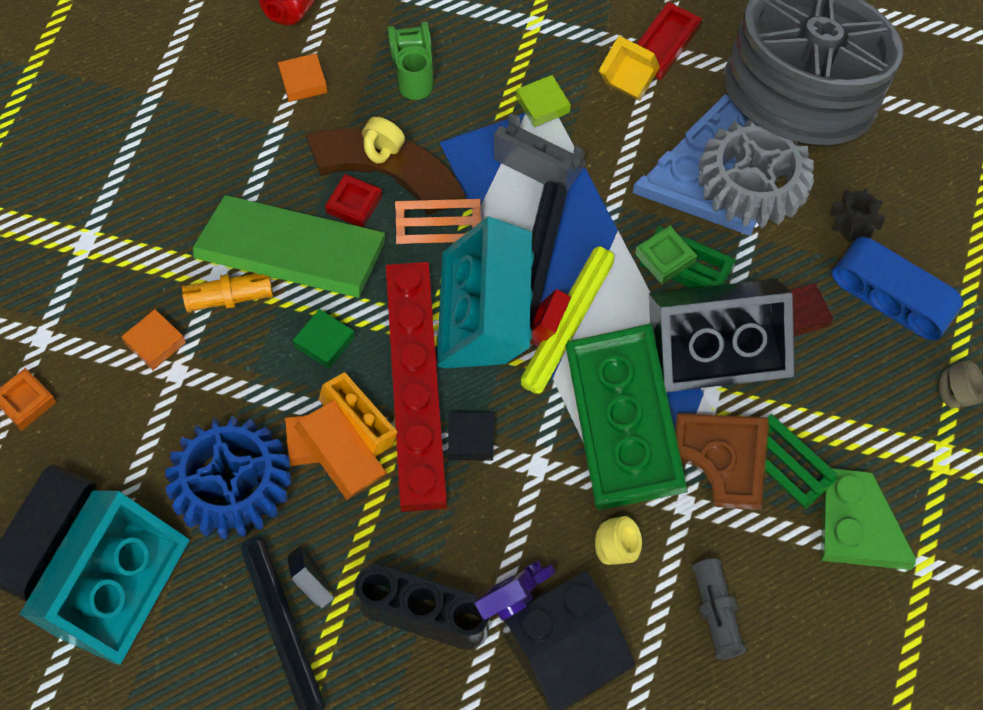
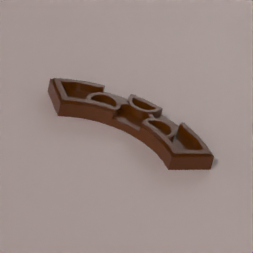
M334 129L306 135L308 146L320 175L340 171H362L368 173L377 171L396 179V183L410 192L417 201L465 199V194L450 170L430 152L405 139L399 152L395 155L391 154L384 163H374L368 158L364 150L363 129ZM423 209V210H424V212H425V214H426V216H427V215H430V214H433V213H436V212H439V211H442V210H445V209Z

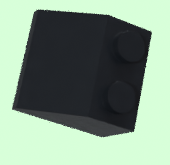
M586 570L527 604V607L503 620V637L549 710H565L635 667V662L613 610Z

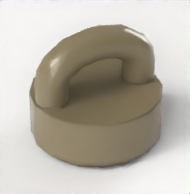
M967 360L956 363L943 371L939 379V394L942 401L951 408L969 407L983 402V375L974 362ZM950 384L955 397H953L951 394Z

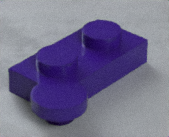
M538 560L522 569V572L515 578L510 576L490 587L474 603L483 620L495 614H498L501 621L527 607L526 603L533 599L532 590L539 583L553 576L556 571L552 564L542 568Z

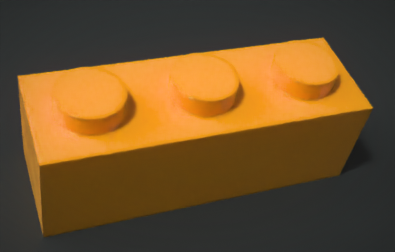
M345 372L323 384L318 399L320 403L324 406L335 400L375 457L392 447L398 433L397 430Z

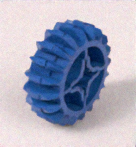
M234 416L230 417L227 426H221L219 420L213 417L211 421L212 429L204 432L202 427L196 425L194 429L196 438L194 440L181 436L180 445L184 451L171 452L170 460L174 466L166 468L165 476L168 482H171L166 486V493L169 499L174 500L172 507L175 513L179 516L184 515L183 520L188 527L193 528L199 524L201 533L207 537L217 527L219 537L224 540L228 537L230 529L236 528L238 535L245 537L247 533L246 525L253 523L255 528L262 530L264 524L261 516L265 514L276 518L278 510L274 503H286L288 496L283 488L290 486L292 481L290 473L286 472L290 467V461L287 455L282 454L284 448L281 441L278 439L272 440L271 431L266 426L257 431L255 422L249 419L240 427L237 418ZM230 450L245 451L258 458L252 459L250 455L238 457L233 455ZM214 456L207 466L200 468L209 458ZM225 464H228L229 469L234 476V478L230 480L232 485V491L229 490L227 483L223 478L225 475H227ZM259 485L253 494L243 500L245 493L250 488ZM206 495L207 499L214 497L223 498L227 501L228 505L209 504L198 497Z

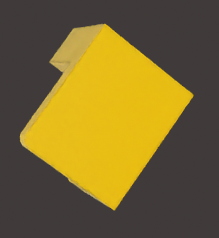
M618 35L602 63L599 73L607 85L641 101L660 65L653 52Z

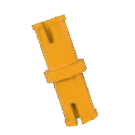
M257 273L230 277L229 274L220 275L219 280L182 286L183 300L187 313L226 305V309L236 307L235 303L273 297L270 276Z

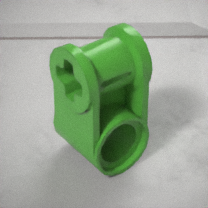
M421 22L420 27L397 30L394 26H388L391 59L395 65L400 93L405 98L411 100L426 98L434 88L432 48L428 22Z

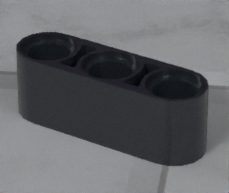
M55 464L49 465L43 471L0 539V590L24 601L29 599L92 491H97L95 482Z
M380 565L366 567L358 574L355 580L354 588L359 609L365 617L373 621L467 650L478 648L489 636L490 617L483 620L474 603L480 597ZM374 586H384L390 590L387 597L383 600L372 601L365 597L367 591ZM419 600H428L435 605L434 610L424 616L412 613L410 608ZM465 614H473L481 621L479 626L472 630H462L455 622L460 616Z

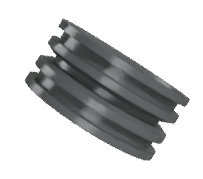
M750 0L725 66L724 83L731 100L737 108L757 125L776 135L793 141L815 145L846 143L865 134L874 123L885 99L886 92L890 88L901 64L903 45L897 30L891 22L864 0Z

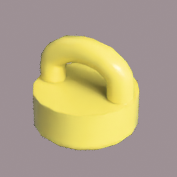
M381 117L370 118L362 130L364 150L368 158L374 163H384L391 154H397L405 142L401 129L391 121Z
M628 516L611 518L599 526L595 537V550L602 563L605 565L633 563L638 559L642 549V537L639 527Z

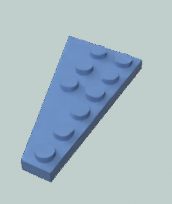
M725 94L685 133V138L671 152L667 151L658 160L657 166L647 176L643 175L634 184L633 193L751 236L757 221L750 220V223L744 227L742 218L735 216L727 222V211L724 209L714 212L712 207L713 200H704L702 193L704 187L699 186L698 182L700 156L703 155L705 145L709 139H714L719 128L728 131L733 121L744 127L749 118L737 108L730 96ZM735 158L724 164L726 171L732 169L734 164L737 163Z

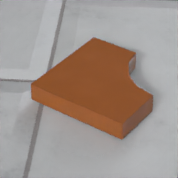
M677 413L675 435L681 463L692 465L706 475L712 486L715 506L720 508L762 510L769 434L768 418Z

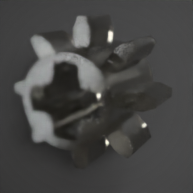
M866 189L853 193L845 190L841 202L834 201L830 211V215L836 218L832 227L833 232L839 231L847 239V242H851L858 237L871 239L874 230H881L886 218L882 214H878L883 204L882 200H876Z

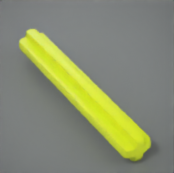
M598 246L591 252L568 293L571 300L556 333L547 341L540 343L521 376V386L524 389L535 394L543 392L566 350L565 345L568 341L572 340L614 264V254L610 250Z

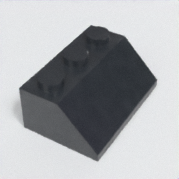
M778 279L649 293L650 324H652L666 392L794 377L792 292Z

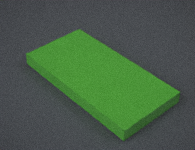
M225 195L194 244L193 254L195 259L359 298L384 247L385 233Z

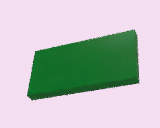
M652 324L568 341L565 346L597 511L687 493L688 490Z

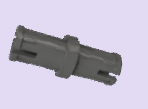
M713 558L694 564L692 571L695 574L702 600L699 611L701 618L708 622L715 649V657L719 660H725L744 654L746 649L745 645H743L735 617L738 606L736 599L729 595L722 570V562L720 559Z

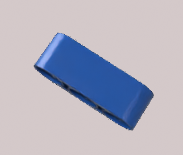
M867 237L856 238L832 270L833 279L841 288L915 334L928 340H939L963 307L962 296L954 288Z

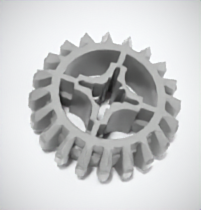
M750 119L745 123L744 127L733 121L728 131L719 128L714 139H709L706 143L698 164L700 168L698 182L699 186L704 187L702 192L704 200H713L712 207L714 212L725 209L727 211V222L736 216L742 218L744 227L750 223V220H756L761 229L767 225L768 219L779 225L785 216L792 218L797 213L799 207H802L807 202L808 191L812 189L814 183V175L812 174L814 160L808 158V146H798L799 142L776 135L761 126H755ZM735 158L737 163L734 164L732 169L726 171L724 164ZM785 175L787 184L778 189L775 182H777L778 177Z

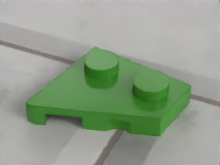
M832 469L837 473L838 479L822 494L821 561L912 570L916 564V557L873 473Z

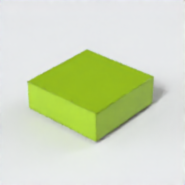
M553 75L516 89V99L533 127L570 113L571 104Z

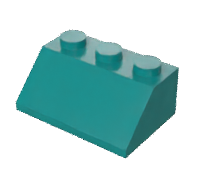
M487 216L443 251L436 366L441 368L503 365L529 349L532 339L530 305L533 299L531 267L534 261L531 231Z
M92 491L19 615L63 641L114 664L121 665L190 540L120 491Z

